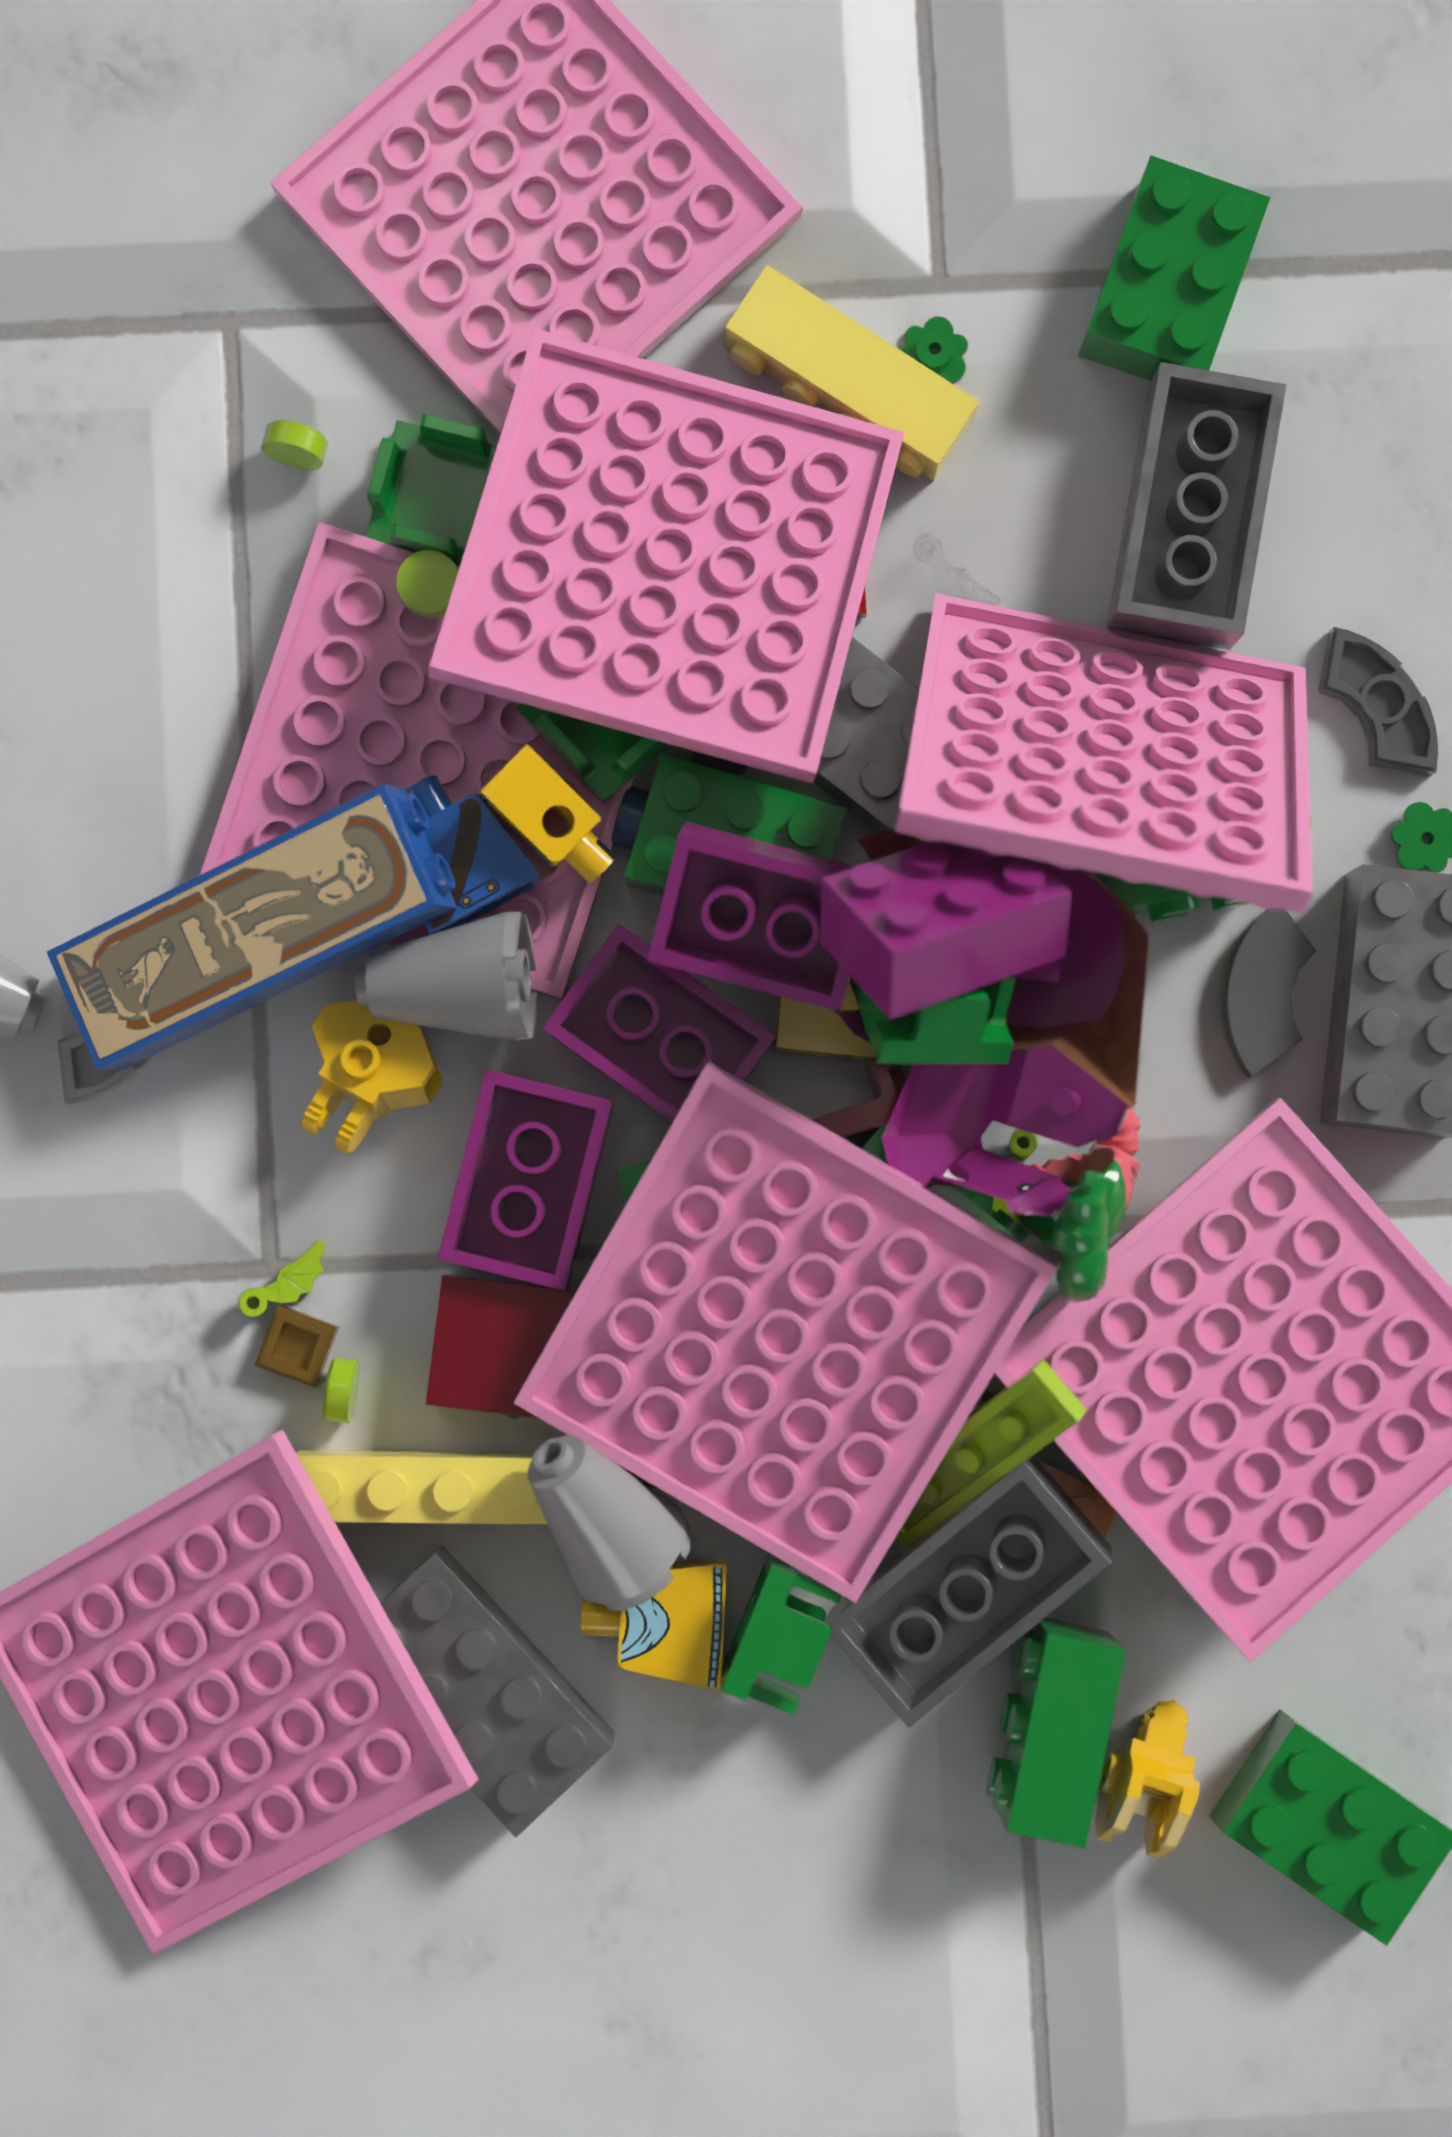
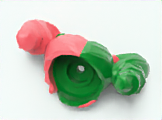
M1132 1108L1128 1109L1120 1132L1108 1141H1096L1089 1149V1153L1081 1155L1069 1154L1062 1159H1049L1043 1166H1040L1038 1163L1030 1165L1058 1176L1066 1187L1072 1188L1067 1192V1199L1063 1208L1050 1215L1015 1213L1022 1224L1032 1229L1043 1242L1063 1253L1064 1256L1060 1268L1056 1271V1281L1058 1282L1061 1294L1067 1301L1081 1302L1091 1300V1298L1099 1294L1105 1285L1108 1267V1241L1114 1236L1123 1221L1125 1210L1132 1198L1133 1187L1140 1170V1164L1133 1156L1139 1150V1136L1137 1132L1141 1125L1139 1117L1133 1112Z

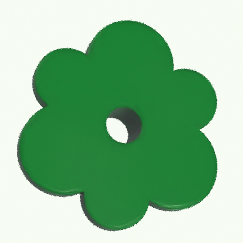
M940 316L932 317L925 323L923 328L911 326L906 330L904 336L906 346L901 349L902 352L952 384L958 382L964 376L966 364L962 356L967 352L968 341L963 335L953 334V326L948 319ZM936 348L939 353L934 355L929 350Z
M1415 802L1405 809L1403 822L1395 825L1390 834L1392 841L1399 845L1396 857L1403 869L1419 870L1425 867L1429 872L1439 873L1446 868L1447 858H1452V812L1449 809L1440 808L1434 811L1430 805L1424 802ZM1422 835H1426L1428 837V844H1424L1422 842Z

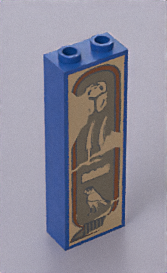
M382 784L47 951L49 960L96 1070L126 1069L456 909L457 906L450 890L456 887L454 876L443 856L439 853L434 854L424 833V830L429 829V820L419 799L413 793L407 794L406 789Z

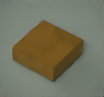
M281 1304L277 1305L255 1366L311 1387H317L340 1326Z

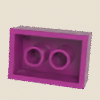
M686 822L678 835L647 961L840 1012L850 975L820 943L822 878L855 866Z
M945 841L919 844L911 849L869 863L859 864L851 869L822 878L820 943L879 1008L892 1019L1065 957L1072 891L1039 860L1014 855H994L980 848Z
M618 923L542 1029L550 1037L673 1124L709 1061L746 1082L771 1048L777 1036L686 971L647 961L651 946Z
M485 1069L437 1259L563 1291L567 1290L615 1103L609 1099Z

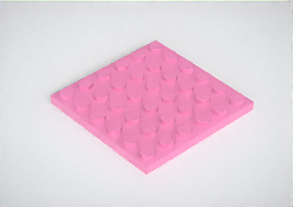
M476 0L270 182L276 195L499 437L502 433L534 328L643 359L802 217L803 207L610 0Z
M534 328L430 661L429 678L813 784L904 432Z
M318 522L200 875L382 784L407 789L424 778L437 775L452 804L468 795L478 794L526 744L601 818L590 831L612 851L613 841H611L615 820L627 788L630 789L634 785L637 775L603 804L517 712L516 707L520 704L519 702L429 678V665L445 614L435 618L421 617L411 612L402 602L396 587L397 572L402 562L414 552ZM548 809L543 815L542 826L554 837L558 838L564 834L567 828V820L556 809ZM491 811L534 865L543 884L474 921L507 911H522L521 914H525L528 918L535 954L536 971H530L531 990L563 1000L605 871L594 882L589 884L564 859L556 866L550 867ZM425 924L386 942V944L395 946L430 934Z
M935 594L895 832L915 835L919 839L929 842L945 841L980 848L994 855H1014L1049 862L1063 869L1079 868L1118 876L1132 883L1148 882L1183 889L1197 896H1217L1252 903L1266 910L1282 909L1305 914L1312 895L1306 668Z
M709 1061L516 1397L514 1404L567 1435L579 1437L625 1469L856 1603L1057 1270V1262L929 1188L924 1189V1185L888 1166V1164Z
M1275 1098L1108 1247L1106 1281L1096 1297L1088 1301L1071 1302L1065 1300L1059 1290L1025 1321L994 1373L1007 1387L1044 1359L1087 1409V1412L1075 1425L1053 1441L1250 1663L1452 1483V1289L1281 1098Z
M283 1430L0 1592V1679L153 1955L470 1789L479 1780Z

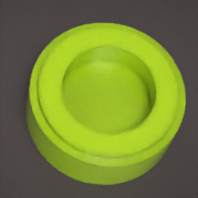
M275 420L267 424L261 444V450L269 458L283 465L303 470H317L321 468L328 447L327 440L319 431L305 424L289 420Z
M422 550L411 554L402 562L396 577V587L402 602L411 612L421 617L435 618L444 615L457 578L458 569L447 555L439 551Z
M343 1357L332 1359L327 1373L323 1398V1416L326 1417L327 1421L348 1424L351 1422L358 1393L360 1360Z

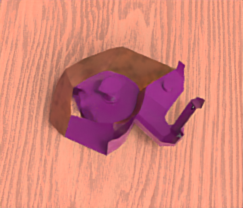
M896 827L857 839L865 850L870 862L911 849L919 844L929 843V841L919 839L915 835L895 832ZM1040 861L1072 891L1066 954L1063 958L1014 975V987L1005 1019L1006 1027L1013 1041L1008 1064H914L882 1136L888 1166L924 1185V1189L935 1185L957 1184L1006 1200L1010 1212L1047 1216L1063 1208L1067 1199V1192L1072 1188L1066 1187L1056 1175L984 1150L981 1137L993 1121L1076 1148L1094 1141H1108L1120 1132L1128 1109L1134 1108L1136 1105L1149 934L1130 908L1091 871L1079 868L1063 869L1049 862ZM860 1010L833 1011L843 1019L852 1033L871 1044Z

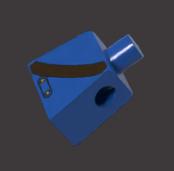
M437 775L424 778L406 789L407 794L413 793L422 804L429 820V829L424 830V833L433 853L441 854L446 860L456 884L455 889L450 890L457 908L425 923L430 935L471 923L543 884L534 865L476 793L468 795L452 804Z

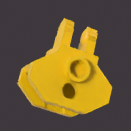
M357 999L324 1005L311 1026L325 1062L318 1073L323 1083L301 1120V1129L312 1135L319 1134L328 1124L342 1099L354 1104V1107L340 1127L335 1139V1148L348 1154L353 1153L357 1149L376 1117L384 1121L391 1110L431 1104L444 1081L431 1046L425 1040L421 1028L414 1024L373 1018L369 1006H360Z
M1175 1699L1164 1702L1160 1700L1151 1709L1147 1710L1141 1716L1142 1720L1138 1722L1140 1727L1136 1729L1135 1737L1118 1749L1116 1754L1111 1752L1108 1754L1100 1776L1099 1790L1101 1794L1095 1815L1096 1837L1106 1842L1112 1841L1114 1834H1122L1126 1831L1134 1813L1148 1817L1144 1831L1146 1855L1158 1859L1176 1849L1194 1811L1199 1794V1781L1194 1779L1193 1773L1196 1758L1183 1754L1187 1736L1185 1727L1189 1725L1187 1722L1189 1715L1186 1714L1187 1709H1184Z

